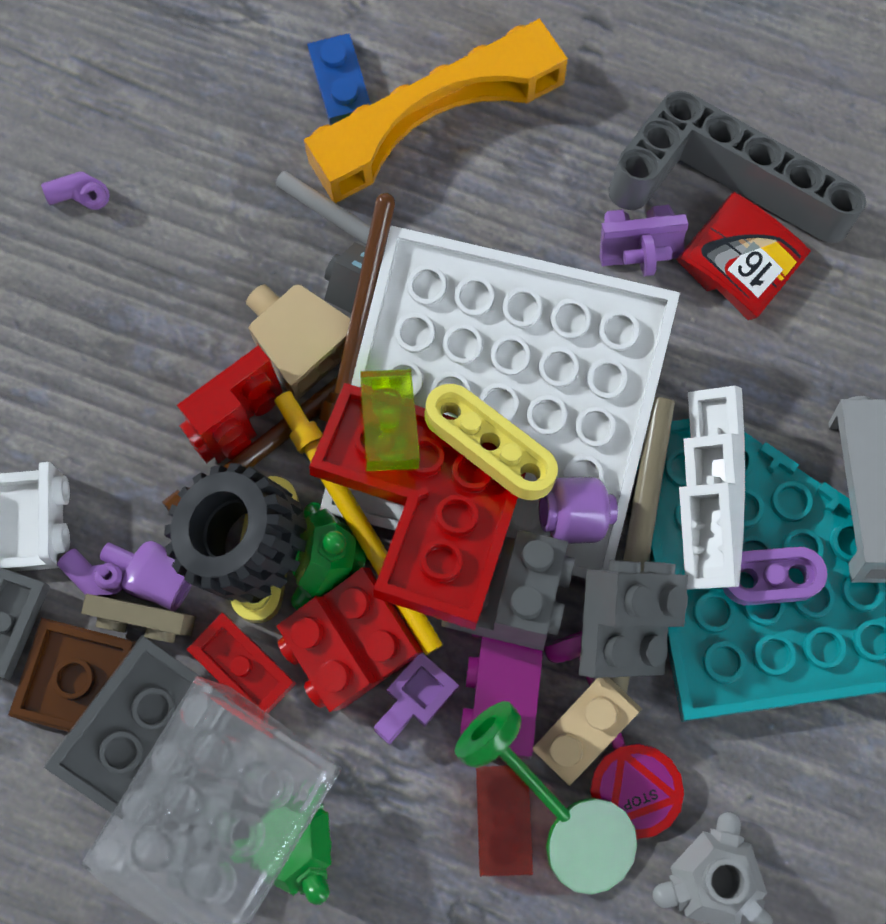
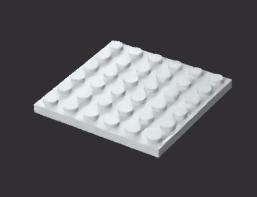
M391 226L351 385L423 408L426 406L428 395L436 387L444 384L463 386L551 452L558 465L556 479L562 477H595L600 479L604 483L608 494H613L616 497L618 506L616 523L609 525L605 537L599 542L568 544L565 555L575 558L572 575L586 578L587 569L609 570V560H615L680 292ZM450 412L444 413V414H446V415H449V416L458 418V417H457L455 414H453V413H450ZM526 473L525 476L527 481L537 480L536 476L531 473ZM325 487L320 510L326 508L333 515L343 517ZM350 489L371 525L396 530L404 509L403 505ZM518 498L506 534L507 537L516 538L518 530L551 537L550 533L544 532L540 525L539 499L524 500Z

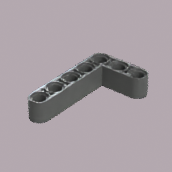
M686 91L671 92L659 104L621 153L608 189L609 197L618 207L626 210L640 209L649 201L676 163L681 160L814 237L828 243L842 241L848 235L866 205L865 194L855 184Z

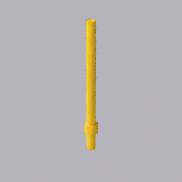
M287 391L279 395L274 402L292 430L289 437L300 454L305 453L311 462L323 434L315 421L309 422L292 392ZM321 479L379 576L387 550L351 490ZM396 605L425 655L443 646L425 614Z

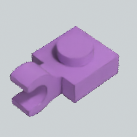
M421 653L413 659L388 687L387 693L396 703L374 726V732L390 745L413 717L425 727L457 691L459 685L427 656Z

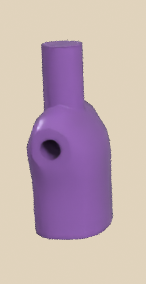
M148 541L143 543L135 554L110 542L101 551L100 560L106 563H113L125 571L121 582L122 589L136 598L154 602L175 612L192 587V584L184 580V576L176 573L172 567L175 560L167 556L166 548L156 542Z

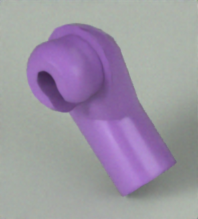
M76 172L41 184L49 205L73 199L87 208L96 210L103 208L109 200V190L106 185L85 172Z

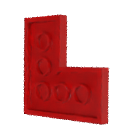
M344 383L309 465L310 476L404 506L376 581L373 597L475 631L518 497L433 433L425 421V408ZM442 414V416L448 420L457 419L455 417ZM485 442L481 444V446L486 450L497 449V447L490 442ZM526 473L521 474L523 479H525Z

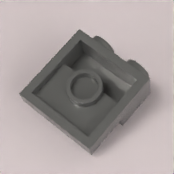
M522 530L517 531L516 538L506 536L475 631L442 620V626L543 651L547 633L558 635L565 604L555 602L558 586L569 588L575 558L565 556L568 541Z
M609 560V570L587 569L579 675L591 678L665 675V662L668 653V627H684L685 610L688 603V575L675 574L676 564L644 561V571H641L640 562Z

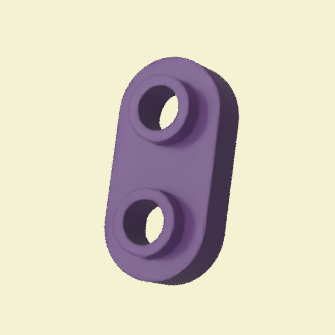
M806 547L743 551L740 572H746L752 576L754 580L753 587L745 588L739 583V587H723L722 589L732 601L742 605L804 601L822 590L827 580V568L821 556ZM790 568H796L802 572L804 576L802 584H796L790 579Z

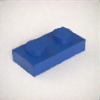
M350 33L307 43L309 56L330 125L350 116L355 109L362 105H371Z

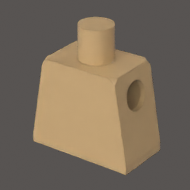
M266 284L258 286L248 296L247 306L259 316L249 326L253 341L269 357L276 375L287 391H291L298 401L341 362L350 318L298 284L291 287L280 298Z

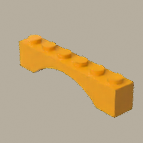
M540 18L526 26H516L506 36L488 45L483 44L475 47L467 56L449 65L443 64L436 67L428 76L410 85L404 84L397 87L389 96L371 105L365 104L358 107L350 116L332 125H323L317 128L311 136L304 139L308 162L331 200L337 203L374 184L382 164L393 148L412 129L429 118L454 107L476 102L510 101L527 104L564 84L568 58Z

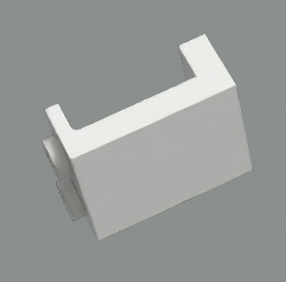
M51 462L39 463V470L0 473V567L3 569L17 572L59 568L57 566L58 560L63 556V553L69 551V529L67 524L63 523V505H67L70 499L69 482L67 477L63 476Z

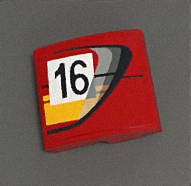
M734 192L728 196L676 260L707 292L717 289L747 320H752L759 317L811 250L774 217Z

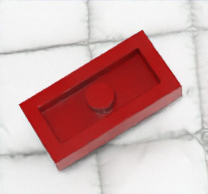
M223 612L186 649L258 721H262L297 684Z

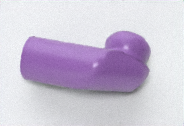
M76 548L66 552L57 562V566L84 595L111 596L122 590L121 582L125 571L113 563L91 565Z

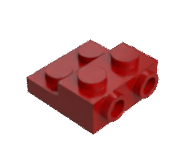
M259 345L177 404V407L186 419L179 427L206 464L212 459H215L218 464L226 458L231 460L251 444V439L257 436L249 418L253 415L261 416L270 411L276 405L274 400L283 394L271 360Z
M362 567L326 595L314 597L276 625L283 636L278 640V647L282 655L291 664L296 665L299 663L309 678L304 683L308 697L317 707L323 708L326 706L329 712L345 709L423 653L422 648L394 605L373 597V590L377 579L370 568Z

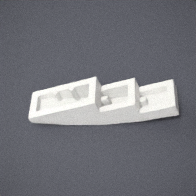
M728 386L688 392L691 438L684 439L687 486L679 487L685 575H688L687 589L739 587L745 505V438L742 388Z

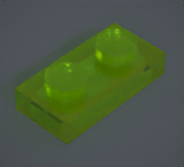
M411 369L360 371L366 470L419 469L420 455Z

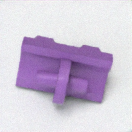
M669 205L653 206L647 211L645 219L630 220L629 213H626L624 210L607 211L601 228L599 257L602 267L640 263L643 276L655 275L657 261L676 259L684 250L685 233L688 230L686 214L675 215Z

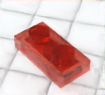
M481 766L476 768L479 876L533 875L529 787L509 766Z

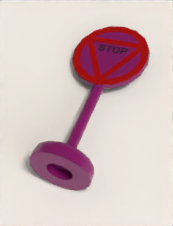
M582 630L546 644L544 652L548 660L553 663H562L579 658L580 661ZM586 676L589 687L597 678ZM620 732L611 742L614 750L604 755L594 769L590 785L591 798L609 800L624 810L635 827L637 839L654 837L669 828L681 812L684 798L682 777L671 758L656 747L639 743L626 745Z

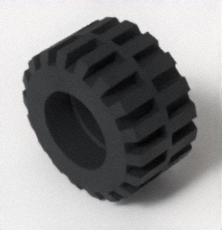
M230 463L228 469L220 464L211 467L210 475L208 476L200 472L193 477L194 485L191 488L184 486L178 493L181 497L178 505H171L168 515L173 517L172 523L165 525L164 536L171 539V542L165 548L167 556L175 560L172 567L176 573L184 576L185 581L224 599L230 601L235 599L242 603L252 602L253 596L260 599L270 596L271 586L281 589L288 582L285 575L289 569L296 572L301 562L295 559L298 552H305L307 541L300 538L301 533L307 531V523L305 519L299 516L303 509L300 503L292 498L293 494L251 467L246 468L241 464ZM248 513V526L243 539L232 551L226 554L225 541L230 528L240 517Z

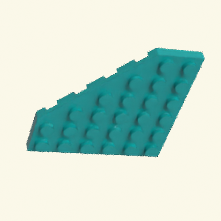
M690 418L675 420L671 424L650 551L651 562L676 564L675 574L685 575L679 487L687 486L684 439L691 438ZM744 432L745 505L742 552L806 547L818 553L824 560L827 568V580L822 590L807 600L757 605L738 604L732 601L722 588L687 589L688 603L685 610L684 627H668L667 635L668 654L681 722L886 693V583L851 582L848 563L856 554L857 547L850 499L826 482L821 484L797 468L799 466L798 463L767 442L762 444ZM638 463V467H637V471H636V475H635V481H637L639 463ZM796 568L789 569L790 579L796 584H802L804 581L802 572ZM740 572L739 583L745 588H752L754 585L752 576L746 572Z

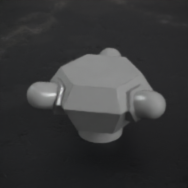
M725 812L719 816L716 830L711 829L710 833L703 831L671 866L673 875H669L670 881L657 885L653 890V900L659 907L670 908L678 905L679 911L684 910L685 916L690 919L709 924H773L771 915L764 909L765 901L763 898L766 896L767 891L752 845L744 842L745 838L740 836L741 821L732 812Z

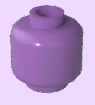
M595 477L557 478L550 493L539 499V520L542 530L549 532L552 538L568 541V544L599 542L605 537L609 525L616 523L618 516L616 497L613 494H608L604 483Z

